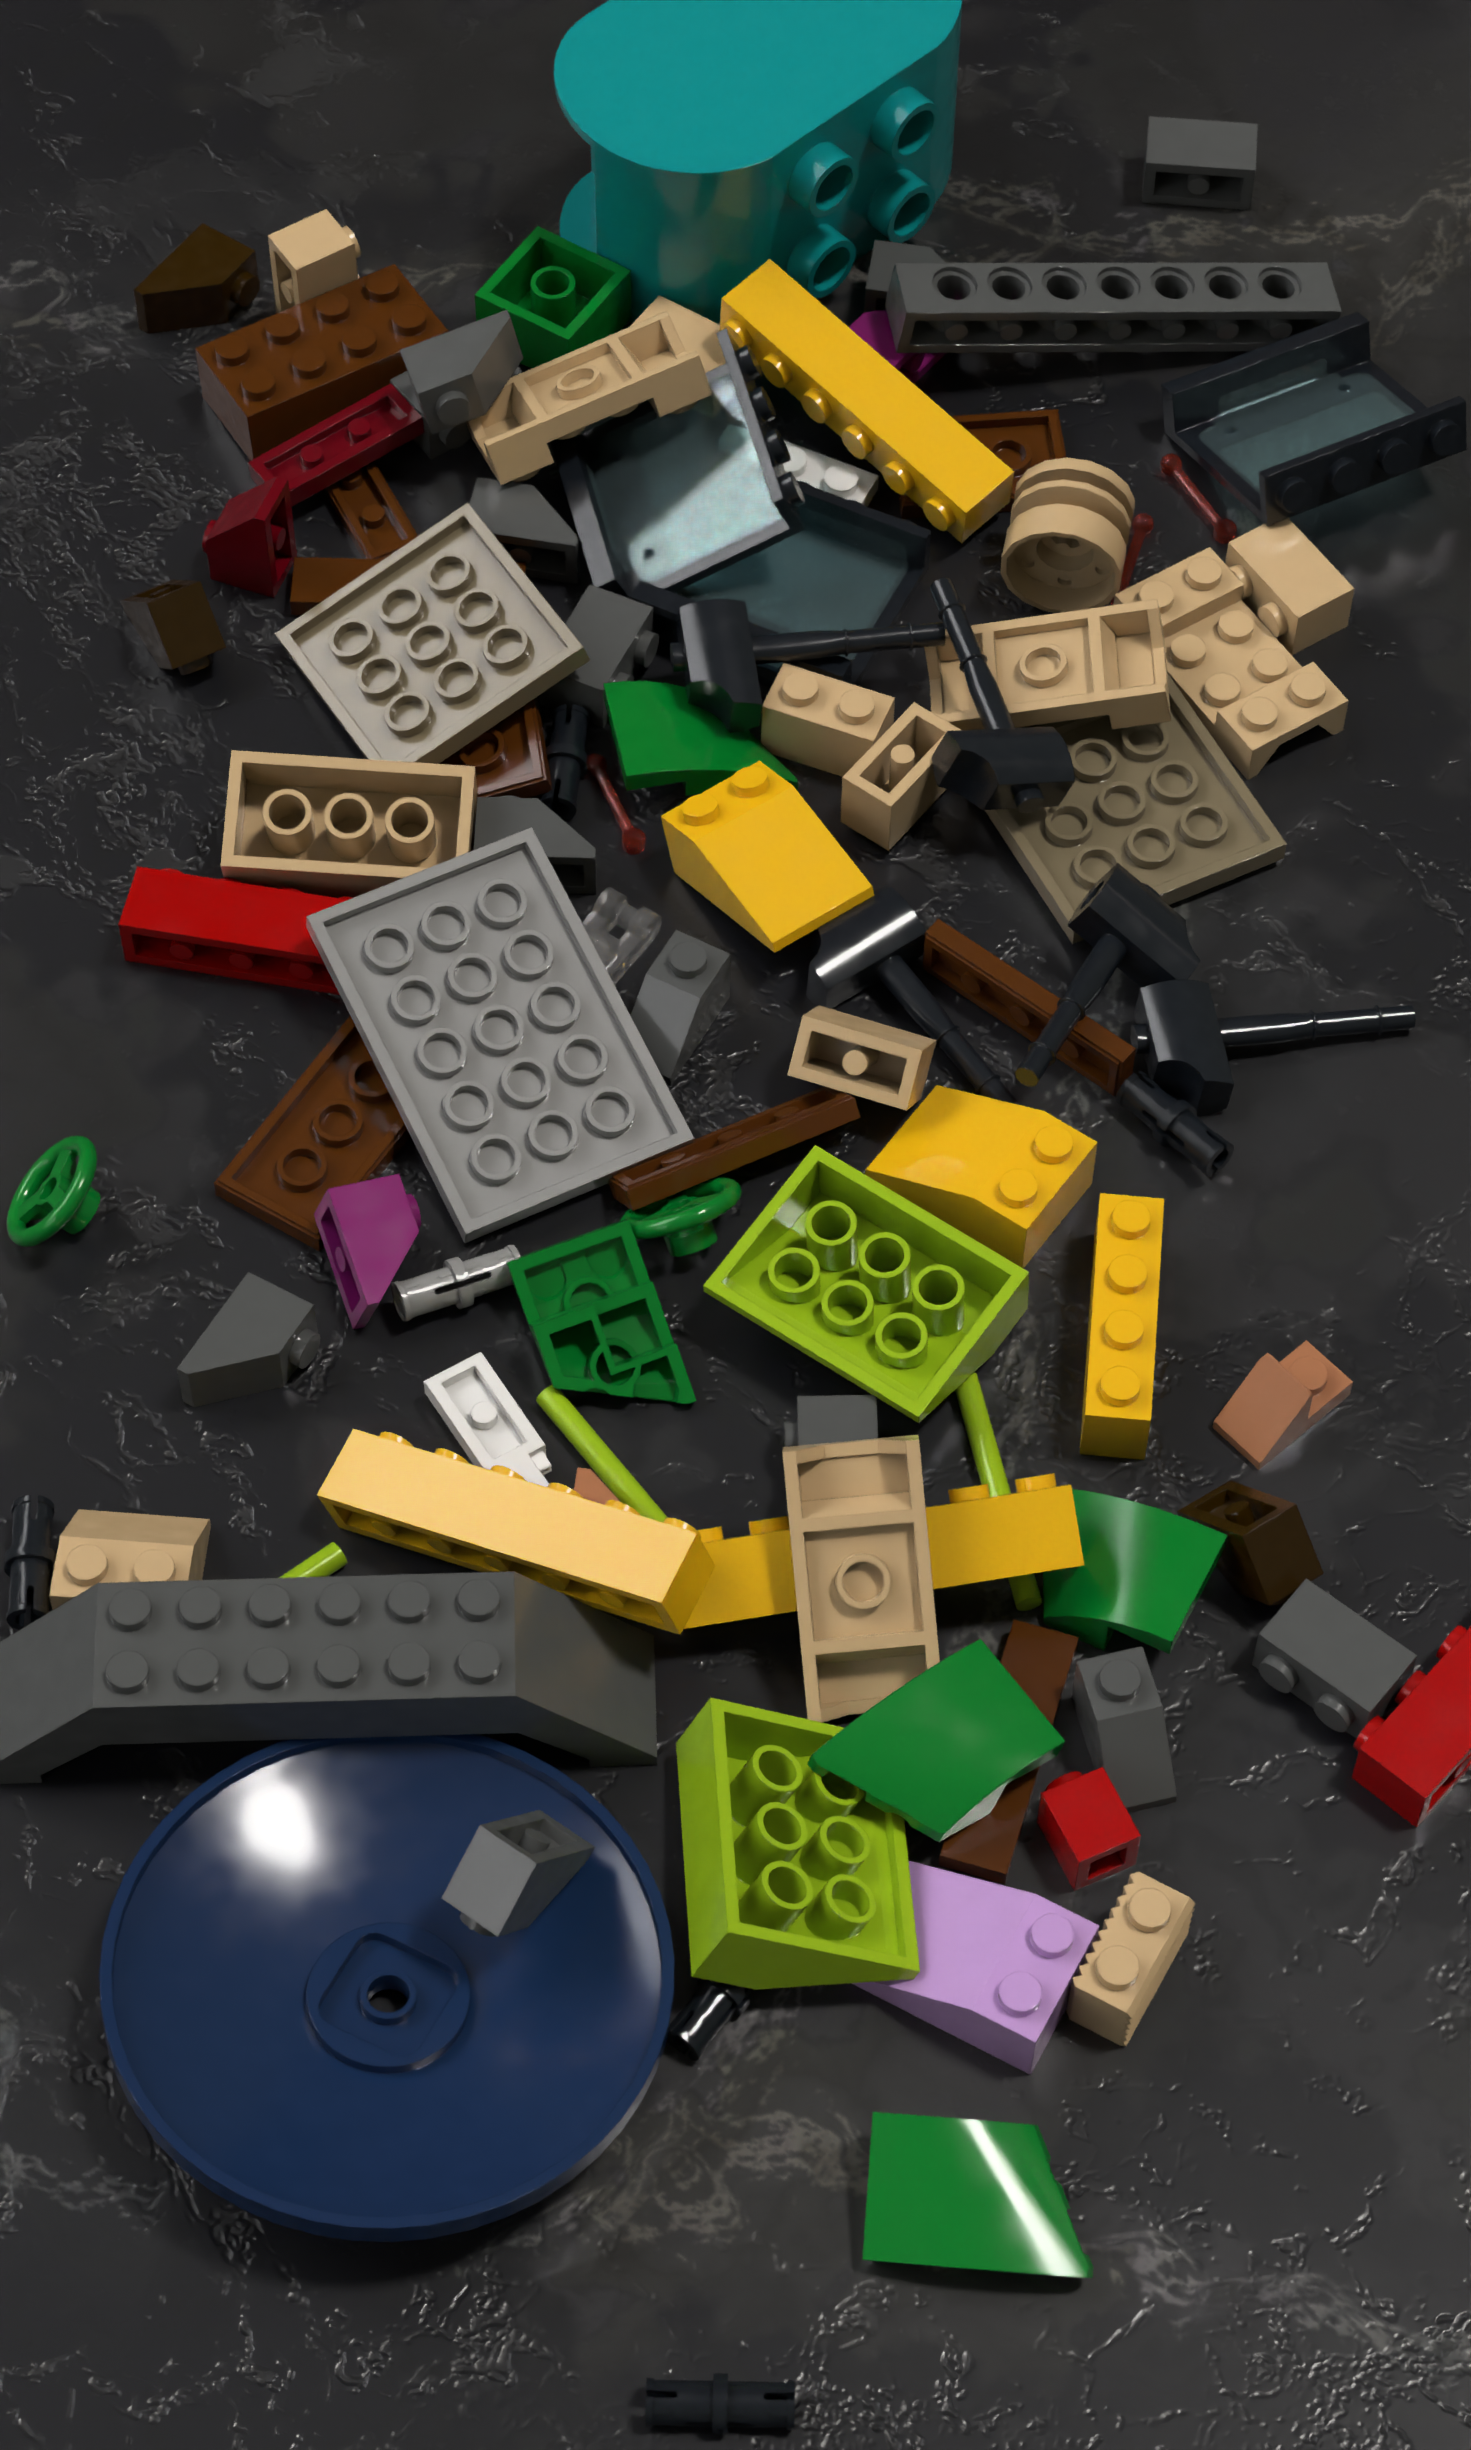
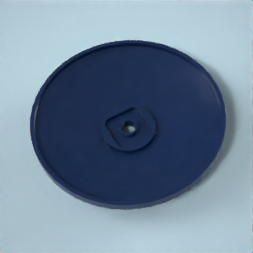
M478 1734L292 1739L275 1743L250 1754L212 1776L187 1795L160 1822L141 1846L122 1879L108 1916L102 1940L99 1969L100 2004L108 2053L120 2086L135 2114L156 2143L184 2171L210 2191L249 2213L278 2225L313 2235L351 2241L378 2242L431 2239L468 2231L504 2219L541 2201L582 2172L619 2135L642 2102L657 2071L665 2047L674 1996V1952L670 1924L661 1893L648 1864L633 1840L613 1815L587 1790L548 1763L521 1749ZM541 1810L595 1846L587 1862L528 1928L499 1937L482 1935L467 1927L459 1918L461 1911L442 1899L450 1880L481 1824ZM384 1989H393L405 1995L408 2002L400 2010L388 2013L375 2009L369 2003V2000L376 1992Z

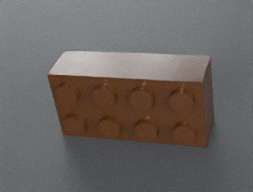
M392 264L196 347L195 352L202 395L251 461L387 386L392 378L407 371L400 353L401 349L446 333L448 330L398 267Z

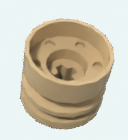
M1074 458L1045 460L1027 469L1016 485L1010 526L1007 529L1001 559L1000 573L1008 589L1023 602L1047 612L1061 613L1102 607L1109 604L1120 590L1126 547L1129 541L1134 514L1135 499L1128 484L1113 470L1088 460Z

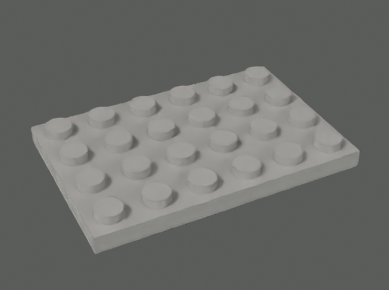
M532 827L306 916V928L464 1243L606 1185L608 1180L617 1173L694 1142L693 1134Z

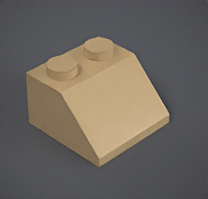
M78 1509L59 1538L49 1593L52 1609H56L97 1583L202 1580L211 1528L210 1519Z

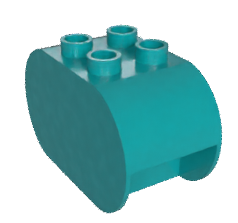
M608 0L586 14L568 30L560 42L554 60V85L559 105L572 128L591 146V172L585 175L572 188L564 202L560 216V237L631 270L632 318L629 322L632 323L660 295L720 325L721 298L769 259L776 263L813 297L822 298L827 296L845 280L854 261L873 249L875 240L885 241L889 239L891 242L902 243L913 237L928 220L934 204L947 185L953 157L962 0Z

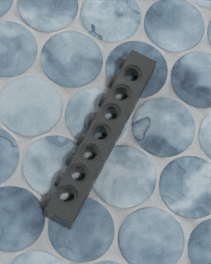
M1327 262L895 263L885 301L896 353L1253 351L1339 319L1342 312Z

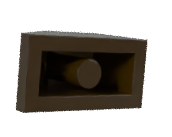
M202 223L134 289L139 329L147 334L226 324L242 307L249 306L260 291L256 251Z
M172 579L121 600L126 615L159 668L172 670L178 668L180 675H186L213 664L214 662L210 654L226 648L200 581Z
M1229 1480L1177 1511L1181 1517L1228 1535L1225 1549L1216 1567L1239 1594L1269 1606L1286 1603L1306 1578L1312 1581L1324 1574L1295 1503Z

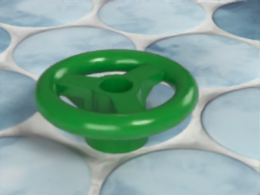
M78 1135L62 1139L45 1151L26 1173L13 1196L7 1216L8 1235L15 1244L22 1247L39 1245L55 1235L61 1228L69 1234H76L91 1221L100 1203V1193L91 1187L97 1167V1151L90 1139ZM42 1219L36 1225L26 1228V1223L30 1220Z
M712 1178L632 1211L629 1209L620 1221L629 1219L636 1239L664 1237L670 1256L689 1255L713 1245L718 1240L712 1220L737 1204L742 1194L741 1186L733 1179Z

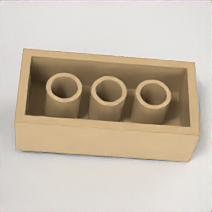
M231 750L220 864L223 878H233L243 883L272 888L291 887L303 893L322 896L354 898L473 851L478 792L475 766Z

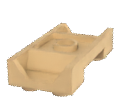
M665 311L511 377L486 415L466 423L473 441L499 483L503 485L510 481L520 482L535 476L541 468L554 463L547 445L548 442L555 439L564 440L575 437L586 426L609 416L619 417L635 410L639 403L646 400L649 401L659 417H662L669 413L679 414L693 408L699 400L713 394L697 351L689 354L686 353L668 312Z
M1208 547L1116 593L1114 605L1158 599L1164 631L1167 674L1170 675L1222 752L1243 776L1249 780L1258 775L1280 744L1317 725L1332 735L1343 731L1349 700L1314 662L1302 667L1242 601L1244 584L1212 548Z
M1158 599L971 625L982 654L987 656V665L997 682L1015 728L1109 715L1112 729L1171 721L1164 631ZM945 629V645L924 647L930 680L931 712L961 730L984 729L971 697L965 675L960 671V661L947 629Z
M918 1435L783 1447L782 1454L807 1718L809 1720L823 1723L847 1715L863 1714L892 1692L940 1662Z

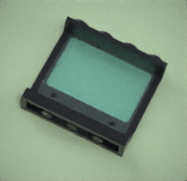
M1358 311L1161 384L1165 433L1266 526L1467 450L1466 400L1458 396L1429 408L1426 407L1371 361L1369 320Z
M727 328L716 333L726 363L705 373L713 395L699 400L690 410L679 414L669 413L659 417L652 405L647 401L637 406L632 412L615 417L575 437L564 440L555 439L550 442L593 586L629 598L641 580L674 593L805 530L798 510L799 506L805 504L803 493L791 471L786 473L783 466L784 463L791 460L789 451L779 431L776 428L771 430L769 421L776 418L774 407L765 389L762 386L757 388L755 379L762 376L761 368L750 346L747 344L739 348Z
M723 453L717 460V493L671 562L674 569L690 564L783 518L772 502L760 466L752 462H744ZM797 481L805 499V504L798 507L805 528L804 531L674 593L640 580L629 596V599L653 607L654 633L659 635L658 645L670 649V643L678 642L676 627L679 607L710 599L745 601L751 636L802 631H842L843 628L855 630L894 626L929 569L931 530L917 526L909 520L899 519L866 507L855 500H847L817 489L806 482ZM879 651L849 654L848 657L843 654L814 660L758 664L756 668L759 684L771 688L783 663L858 686Z

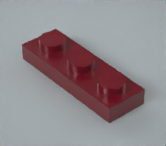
M390 383L249 461L250 478L257 485L277 476L288 479L292 507L425 433L423 417Z

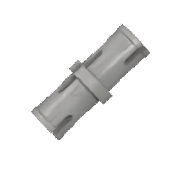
M508 1245L504 1249L462 1261L459 1257L447 1259L443 1262V1268L401 1282L391 1283V1292L396 1310L402 1321L406 1322L413 1317L454 1304L459 1309L472 1306L475 1297L514 1285L506 1261L520 1257V1254L515 1245ZM482 1274V1276L479 1277V1278H476V1279H473V1280H470V1281H467V1282H464V1283H459V1284H456V1285H452V1286H449V1287H447V1288H445V1289H442V1290H439V1291H436V1292H435V1289H437V1288H440V1287H443V1286H446V1285H449V1284H452V1283H455V1282H460V1281H463V1280H467V1279H470L471 1277H474V1276H477V1275Z

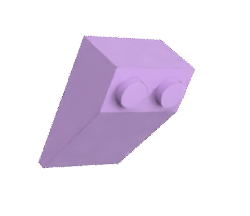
M909 1861L920 1972L914 1979L851 1984L1031 2075L1067 2009L1072 1977L1077 1976L1079 1966L1084 1964L1085 1954L1090 1953L1092 1942H1096L1099 1925L1035 1893Z

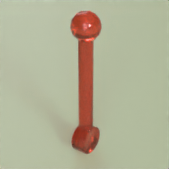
M1172 453L1163 456L1160 461L1161 471L1176 479L1213 525L1214 539L1221 544H1228L1229 541L1235 539L1236 524L1232 520L1222 519L1181 469L1182 461L1180 457Z
M1140 513L1132 520L1134 534L1125 558L1120 590L1118 592L1128 588L1144 537L1150 534L1154 528L1153 518L1146 513ZM1114 598L1111 600V605H1114Z
M597 753L589 755L587 759V773L596 778L623 832L622 847L624 851L633 855L643 852L646 847V835L642 830L633 827L605 772L607 769L606 759L603 755Z

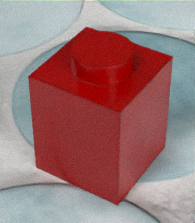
M1103 1767L1084 1775L1079 1771L1066 1773L1053 1780L1046 1787L1045 1791L1041 1793L1037 1824L1074 1891L1136 1865L1141 1834Z

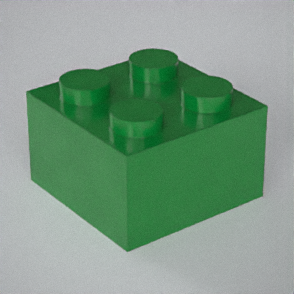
M537 226L475 294L476 321L507 310L523 355L520 363L529 368H535L619 332L632 318L631 270Z

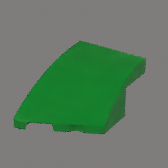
M652 681L603 683L604 702L627 791L682 782L686 796L696 795L733 776L738 770L749 767L758 761L764 763L792 784L798 791L797 778L748 729L729 733L724 723L717 716L688 703L686 687Z
M624 1219L506 1261L520 1304L553 1388L672 1401L682 1404L697 1401L678 1346L673 1341L655 1286L649 1279L629 1219Z
M1072 1489L1084 1566L1042 1572L1043 1624L1065 1634L1079 1637L1078 1640L1102 1651L1105 1650L1114 1631L1117 1630L1170 1654L1225 1549L1228 1535L1155 1507L1097 1492Z
M979 1639L924 1671L867 1710L811 1755L807 1764L813 1772L822 1777L830 1771L866 1792V1802L884 1812L902 1816L911 1827L940 1842L989 1815L1006 1784L1057 1757L1066 1741L986 1644Z
M873 2112L862 2260L1093 2278L1091 2259L1083 2253L1067 2212L1070 2209V2205L1062 2185L1054 2179L1050 2168L1051 2157L1038 2125Z

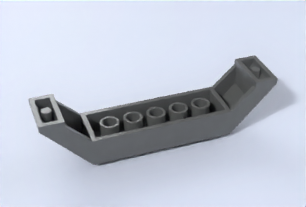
M515 1571L97 1583L0 1642V1784L43 1783L44 1773L101 1745L520 1733L589 1759V1767L657 1765L654 1635Z

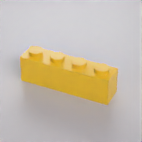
M1100 1193L1094 1234L1079 1454L1145 1460L1152 1416L1164 1213L1163 1198Z

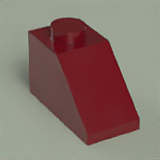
M277 476L229 499L218 520L213 519L208 523L203 535L202 550L207 554L210 578L212 580L272 598L276 596L294 564V557H297L288 479Z

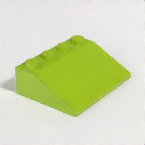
M814 1145L706 1281L703 1289L708 1295L920 1423L995 1353L1028 1309L1029 1272Z
M710 1697L676 1742L691 1977L758 1990L914 1979L919 1974L920 1965L904 1818L895 1813L884 1812L866 1802V1792L830 1771L822 1777L813 1772L807 1764L811 1755L844 1729V1727Z

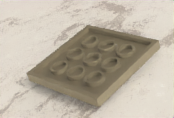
M468 502L275 633L282 647L364 757L373 760L439 764L590 661L582 644Z
M1167 674L1171 711L1170 722L1112 729L1109 715L1035 726L1053 727L1064 739L1072 759L1075 782L1059 806L1042 807L1038 811L1031 813H1020L1018 809L985 810L1072 944L1084 940L1067 926L1072 915L1096 882L1117 863L1141 883L1151 886L1159 894L1160 899L1170 905L1284 859L1287 843L1169 674Z

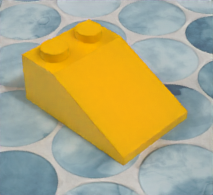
M761 761L738 770L733 776L698 795L688 798L683 804L661 815L674 873L774 953L874 896L873 886L795 787Z
M936 1085L866 1168L865 1175L1024 1269L1092 1184L1098 1142L1043 1110Z

